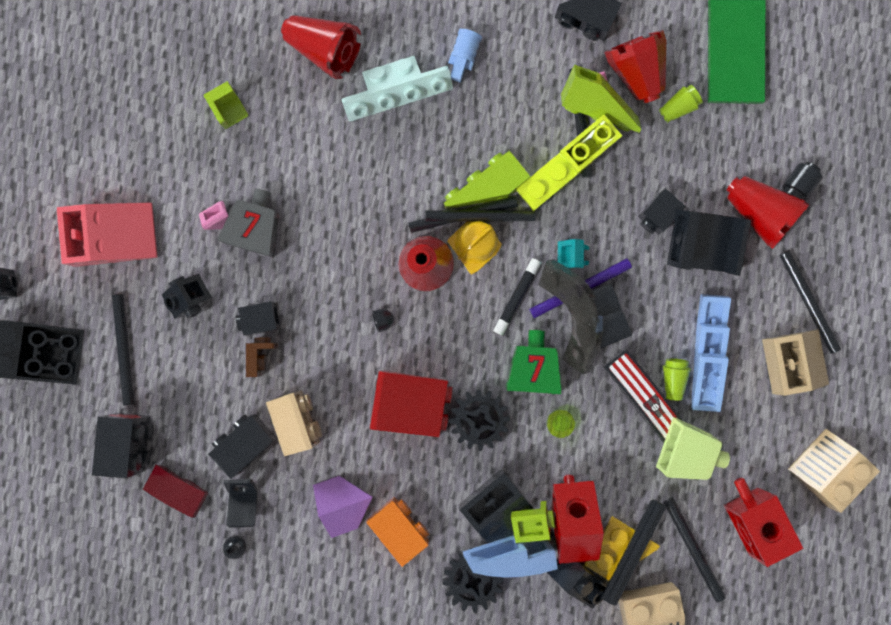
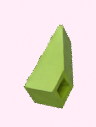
M574 64L561 93L562 106L571 113L589 115L595 121L602 115H605L619 129L640 133L639 117L600 73Z
M510 151L504 155L500 152L488 162L490 166L482 173L480 170H477L466 179L468 184L461 190L456 187L445 196L447 201L444 202V208L450 210L508 198L531 176Z

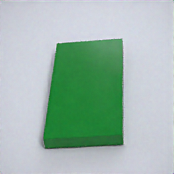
M708 0L707 103L763 104L765 102L766 0Z

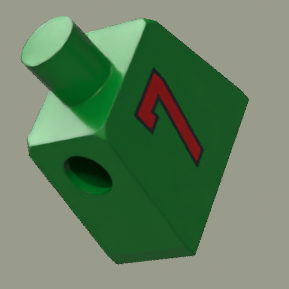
M529 330L528 346H515L506 383L507 391L561 394L557 348H544L545 331Z

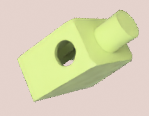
M673 417L656 467L669 478L708 480L711 478L714 467L726 468L728 466L730 455L728 452L721 451L722 442L712 434Z

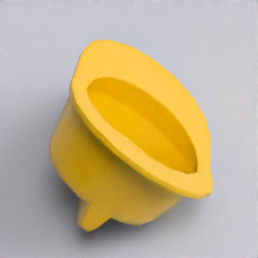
M467 221L447 240L457 254L458 259L462 261L471 275L491 260L502 245L493 227L481 221Z

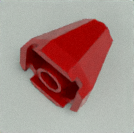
M663 30L649 33L650 37L647 38L643 36L634 38L611 48L612 50L605 51L609 65L636 100L643 99L644 103L659 99V93L665 90L667 40Z

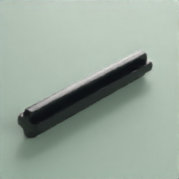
M652 499L649 502L602 594V599L615 606L619 602L666 509V506L659 501Z

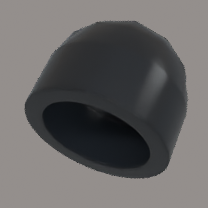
M378 309L372 311L374 322H377L375 326L378 333L388 330L393 325L394 316L389 310Z
M231 536L223 544L224 555L229 559H238L246 551V543L240 536ZM238 542L240 548L230 554L227 549H230Z

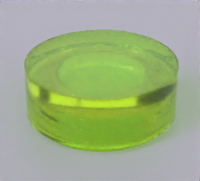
M558 409L549 414L546 426L553 436L565 438L573 432L575 420L569 412Z

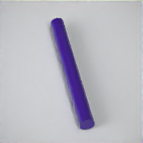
M626 258L530 308L529 311L533 319L631 269L632 265Z

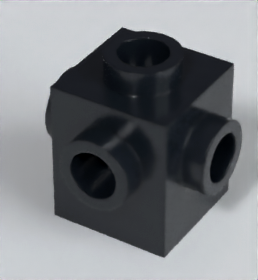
M199 274L187 278L182 276L174 279L169 283L170 287L162 294L164 304L172 313L174 319L186 316L189 319L202 312L201 307L212 299Z

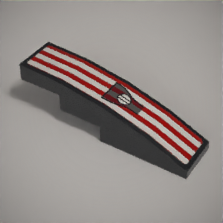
M623 349L605 364L603 368L636 408L635 410L664 443L673 417L682 419L628 350Z

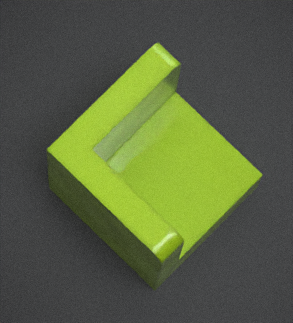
M228 81L203 95L218 122L225 130L248 117L247 111Z

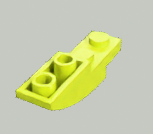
M602 115L565 146L559 154L520 185L516 191L529 207L535 211L622 137L621 133L605 115Z

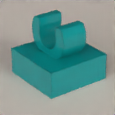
M581 239L558 241L557 269H578L589 265V261H584V251L589 250L590 247L585 245L584 240Z

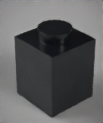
M664 188L638 216L642 220L640 224L649 233L653 234L656 232L659 235L675 220L676 210H684L686 206Z
M270 301L238 308L239 315H236V325L238 330L242 331L243 336L281 330L276 302Z

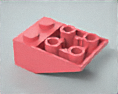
M152 203L82 204L56 207L62 264L79 267L158 258Z

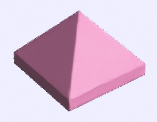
M223 201L199 213L204 230L222 229L229 216Z

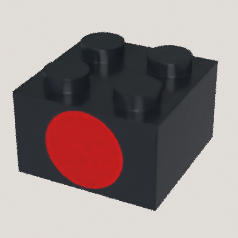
M124 413L98 416L92 476L127 479L145 471L151 460V452L147 451L148 439L152 438L154 430L153 423H150V416Z

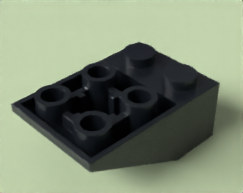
M0 319V378L76 385L84 330Z
M502 469L459 504L460 512L487 543L514 535L511 512L535 509ZM552 529L550 530V539L555 535Z

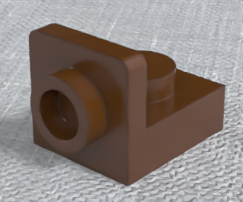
M269 337L254 338V343H246V377H261V371H266V355L261 354V349H278V343H271V338Z

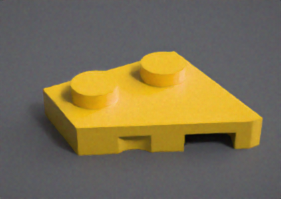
M614 516L611 517L603 530L604 536L600 559L583 563L586 567L607 580L611 579L635 532V529ZM650 539L639 561L658 550L660 545Z

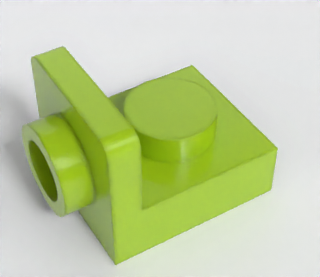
M541 501L540 509L511 512L515 543L550 540V530L555 528V517L553 510L548 511L547 501Z

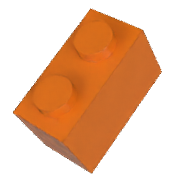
M393 497L373 513L366 523L401 567H403L429 546L427 536L430 533L420 521L415 523L409 516L412 511L404 500L401 499L398 502Z

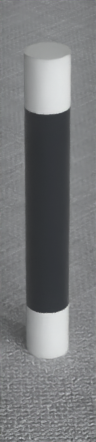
M534 258L531 259L493 330L495 333L501 336L504 335L542 264L540 261Z

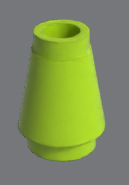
M693 85L683 86L659 109V112L664 116L665 121L669 123L672 120L698 110V106L703 103V100Z
M666 359V364L663 365L666 399L683 400L691 368L688 367V360Z

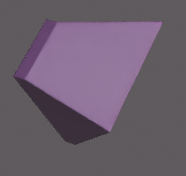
M340 475L314 484L318 517L330 537L333 538L358 529L372 500V496L340 477Z

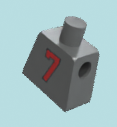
M255 188L251 203L237 200L217 240L273 258L279 213L267 208L272 193Z

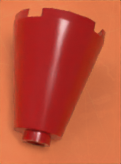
M292 15L283 22L281 27L283 40L334 79H342L341 74L344 69L346 72H350L360 51L361 43L357 42V34L361 35V31L358 26L351 23Z
M744 176L741 180L736 177L726 189L730 193L727 199L744 219L751 220L750 226L766 245L772 249L775 248L809 207V204L804 200L747 176Z
M421 236L405 245L400 253L398 265L402 278L409 286L420 291H432L440 288L449 280L453 272L454 259L450 249L443 241L431 236ZM427 256L425 264H418L421 257Z

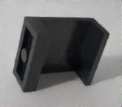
M677 209L666 265L679 269H704L740 276L745 263L744 254L747 240L750 236L751 220Z

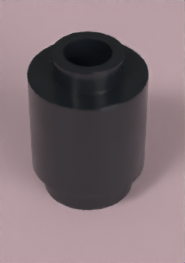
M811 162L799 163L783 184V192L807 201L823 179L820 168Z

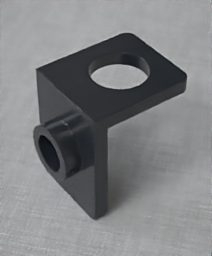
M0 268V300L18 297V280L14 270Z
M224 480V486L229 493L227 527H254L256 524L258 493L253 480ZM241 485V486H246V487L240 488V487H235V486Z

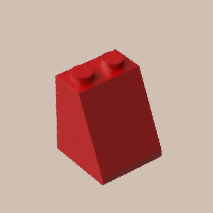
M386 370L379 371L370 430L440 437V431H446L448 414H443L444 404L451 401L453 387L447 386L448 380Z

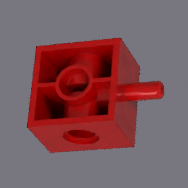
M566 475L563 478L564 483L553 484L551 510H553L555 517L554 533L559 564L599 560L604 532L594 481L575 482L573 475Z
M744 478L736 479L734 484L740 497L724 504V507L748 554L764 566L769 567L804 549L777 495L761 488L750 491Z

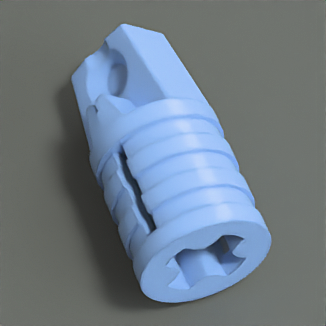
M459 29L456 44L448 61L449 64L453 65L451 80L461 83L465 69L472 70L475 61L474 57H476L479 43L482 40L480 34L468 29Z

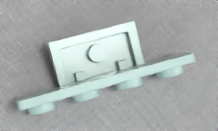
M415 56L400 59L362 72L367 91L342 99V103L348 120L354 121L452 90L453 85L448 66L421 73Z

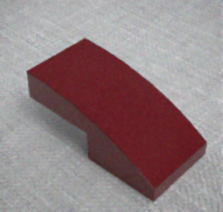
M157 464L143 487V490L151 496L191 518L197 516L208 495L207 491L192 481L182 479L166 467Z

